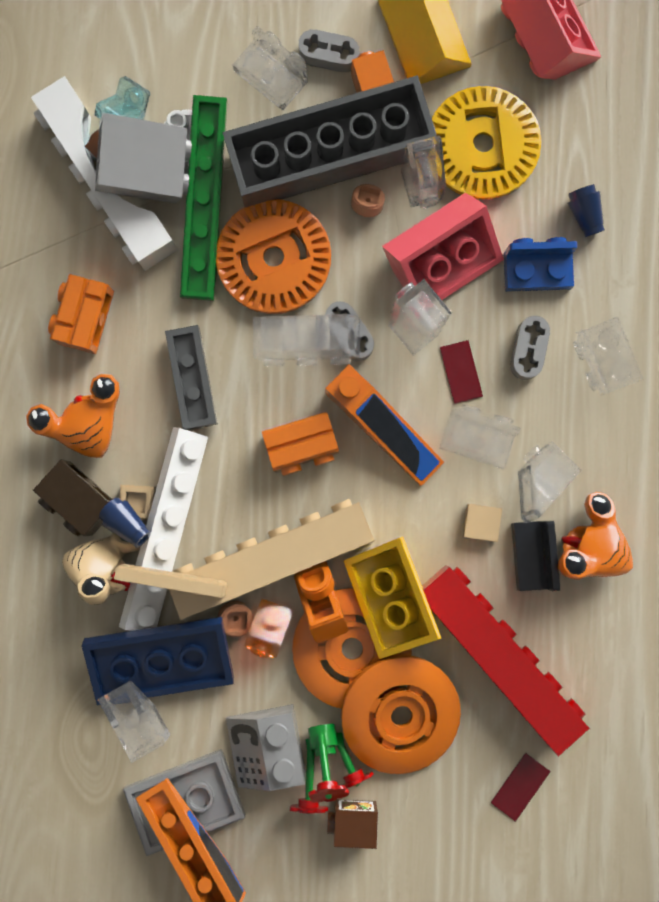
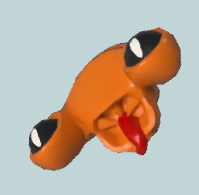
M100 374L92 379L90 386L92 395L76 396L74 401L66 407L61 417H58L51 408L39 404L31 407L27 413V425L35 434L53 438L81 455L90 458H102L107 452L111 441L114 413L120 394L119 383L112 375Z
M594 492L586 497L584 503L587 516L592 521L591 525L578 526L570 531L567 536L561 538L564 552L558 560V569L563 576L573 580H580L585 577H615L626 574L633 569L631 549L617 524L613 502L606 494Z

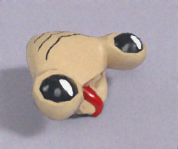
M113 533L109 537L92 540L72 548L64 554L62 564L66 574L77 587L80 598L91 605H100L106 601L108 595L129 590L130 582L114 580L116 567L126 564L122 559L124 554L138 551L140 547L136 548Z

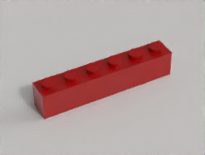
M445 565L422 585L431 611L559 757L590 729L582 720L586 715L585 712L572 698L566 701L561 696L559 691L563 687L549 672L543 675L535 666L540 662L539 659L526 645L521 649L516 644L513 638L517 634L503 619L500 622L496 621L490 614V611L494 609L493 606L481 593L475 596L467 587L471 583L468 577L458 567L452 570L451 567Z

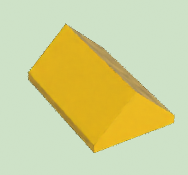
M378 0L406 78L418 75L420 84L471 67L472 63L448 0Z
M403 537L343 560L379 659L441 639Z

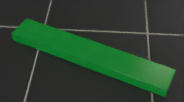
M193 95L190 134L192 147L188 165L189 186L186 195L180 298L214 301L216 256L225 148L222 132L226 131L228 104L225 97Z

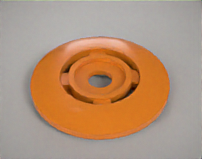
M280 199L266 201L244 207L228 220L218 238L217 271L225 289L243 306L265 314L287 313L306 305L324 286L331 266L330 241L319 220L304 207ZM292 233H294L303 243L306 250L307 258L303 260L300 259V251L298 245L295 242V240L292 237H290ZM278 248L283 252L284 259L281 264L269 266L265 263L264 254L268 249ZM242 254L247 255L249 268L257 278L254 281H251L243 270Z
M353 588L335 591L348 628L347 633L321 643H316L304 612L295 629L293 638V661L300 680L317 699L342 709L344 697L355 678L364 669L382 660L378 657L367 625L356 621V615L363 616ZM331 606V607H328V608H326V609L317 611V612H315L314 614H317V613H320V612H322V611L328 610V609L332 608V606ZM349 638L358 639L362 643V653L355 659H349L342 653V644ZM412 649L385 658L402 655L411 656ZM327 660L331 668L338 674L348 677V681L342 682L337 680L324 669L321 661ZM395 686L386 690L379 697L382 698L384 694L393 689H397L399 686Z
M404 655L382 659L364 669L352 682L344 697L341 710V726L344 737L354 755L372 769L388 774H406L419 771L437 761L452 744L460 725L461 707L459 696L449 677L432 662ZM400 685H408L407 688H397V689H393V690L387 692L386 694H384V695L382 696V698L379 697L383 692H385L386 690H388V689H390V688H392V687L400 686ZM400 706L408 707L411 710L410 720L403 725H397L391 719L393 711Z

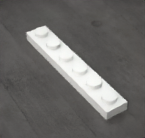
M173 427L146 524L151 535L140 546L135 566L172 572L207 444V436ZM130 583L119 627L128 631L157 627L167 589Z

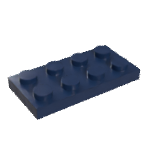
M222 617L84 638L81 645L97 706L234 684V673Z

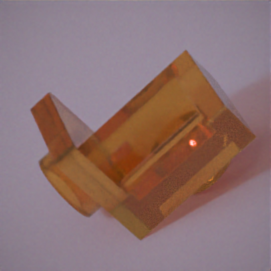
M261 599L249 629L245 647L258 657L269 658L270 656L276 658L294 610Z

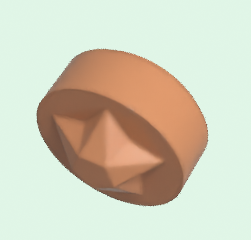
M359 185L353 190L351 207L357 214L363 217L377 216L383 210L385 195L375 185Z
M230 601L224 604L218 612L217 618H223L225 633L229 637L243 636L253 625V614L248 606L241 601Z

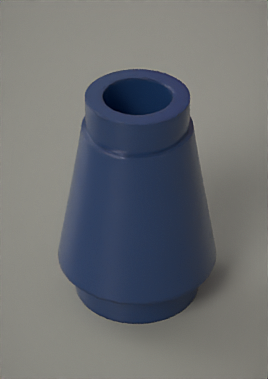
M588 185L569 193L570 202L567 204L581 230L584 232L585 237L605 231L600 191H596L595 185Z
M114 498L103 507L99 514V518L103 521V527L136 548L142 546L151 535V532L128 501Z

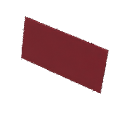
M469 340L440 347L454 404L483 397Z
M525 753L493 798L491 804L516 822L551 771Z

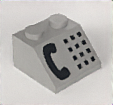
M294 704L226 717L239 788L273 791L305 784L306 769Z

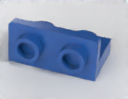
M564 237L550 238L546 242H533L531 238L514 240L504 252L505 292L571 290L574 287L573 253L577 249V241H567Z

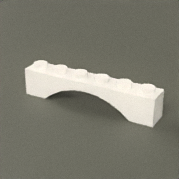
M62 77L33 95L31 99L38 108V110L33 112L45 131L51 128L56 135L51 139L52 143L62 157L68 154L73 161V164L68 166L79 184L86 181L91 190L86 195L97 211L103 208L107 213L108 218L104 222L115 238L119 235L122 236L127 244L122 247V250L132 265L139 262L146 271L178 251L173 240L154 212L139 208L122 199L117 194L95 191L96 168L93 158L85 148L90 138L91 117L66 77Z

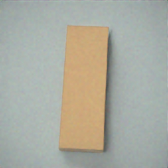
M129 564L116 567L114 580L218 598L225 596L227 589L226 581Z

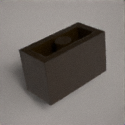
M62 459L33 489L40 497L38 503L52 514L57 512L65 519L63 525L78 537L81 534L83 536H93L103 522L99 518V514L103 507L112 500L108 494L71 461Z

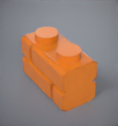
M69 274L67 282H63L58 290V301L61 303L57 315L53 314L49 321L48 332L51 334L50 339L65 347L96 354L114 290L103 282Z
M327 412L262 431L272 469L274 472L281 471L283 476L302 471L301 464L314 461L315 466L334 461L333 454L339 453Z

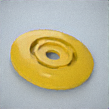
M490 86L466 88L448 97L438 107L432 117L438 140L434 152L428 154V160L442 183L460 195L467 193L475 199L502 197L525 183L537 165L541 151V134L537 120L530 108L521 99L506 90ZM475 115H488L495 117L494 119L490 117H477L471 119L469 122L466 120V118ZM481 134L488 135L493 141L492 149L487 152L478 151L473 143L476 136ZM497 166L502 168L499 171H488L496 168ZM472 169L477 170V171H488V172L474 173V172H472Z

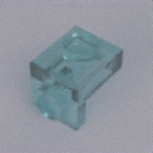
M123 76L119 79L116 94L96 103L94 115L101 119L103 113L144 120L150 91L127 76Z

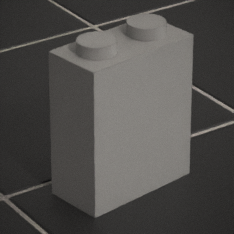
M103 113L99 121L95 191L177 203L182 198V194H187L189 186V175L184 174L185 161H189L192 147L191 140L186 139L187 128Z

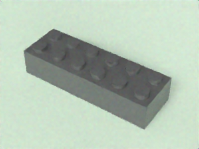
M418 75L222 132L245 208L274 199H285L428 157V154L434 152L438 140Z

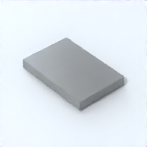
M222 749L127 785L123 789L146 856L164 849L135 798L166 778L175 787L207 833L245 818V811Z

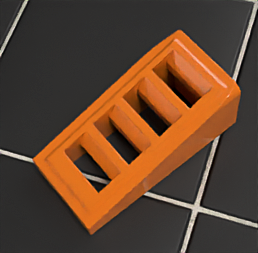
M294 576L308 626L315 642L321 643L347 633L348 628L334 589L326 598L310 602L309 599L303 596ZM332 606V608H330V609H328V610H325V611H322V612H320V613L314 614V613L317 612V611H320V610H323V609H326V608Z

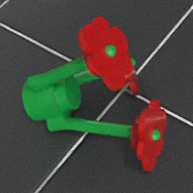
M323 724L308 728L309 738L305 739L307 748L305 798L298 799V804H292L289 811L306 814L326 813L329 807L320 806L319 802H332L337 800V798L347 797L349 795L347 788L352 786L358 787L362 781L374 775L373 771L364 774L362 768L355 771L344 744L343 732L336 733L335 724ZM335 747L338 748L348 772L343 777L345 783L342 785H338L337 781H331L328 755L336 754ZM320 757L323 782L317 784V790H313L314 758Z

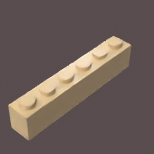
M350 499L331 506L333 513L320 517L319 513L316 512L299 519L302 526L289 530L286 524L269 531L270 539L258 544L254 537L237 544L238 552L225 556L222 550L205 557L206 565L194 569L192 563L173 570L172 572L222 580L227 583L226 594L222 598L169 589L180 620L375 541L360 503L352 505Z

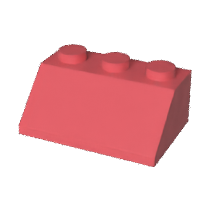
M501 0V10L507 19L512 21L517 31L515 32L516 40L521 47L526 49L531 59L529 61L530 68L536 76L556 80L601 58L573 0Z
M467 193L462 194L382 246L394 274L421 313L504 260L486 205Z

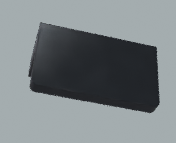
M532 521L511 523L517 590L547 589L550 591H560L555 522Z

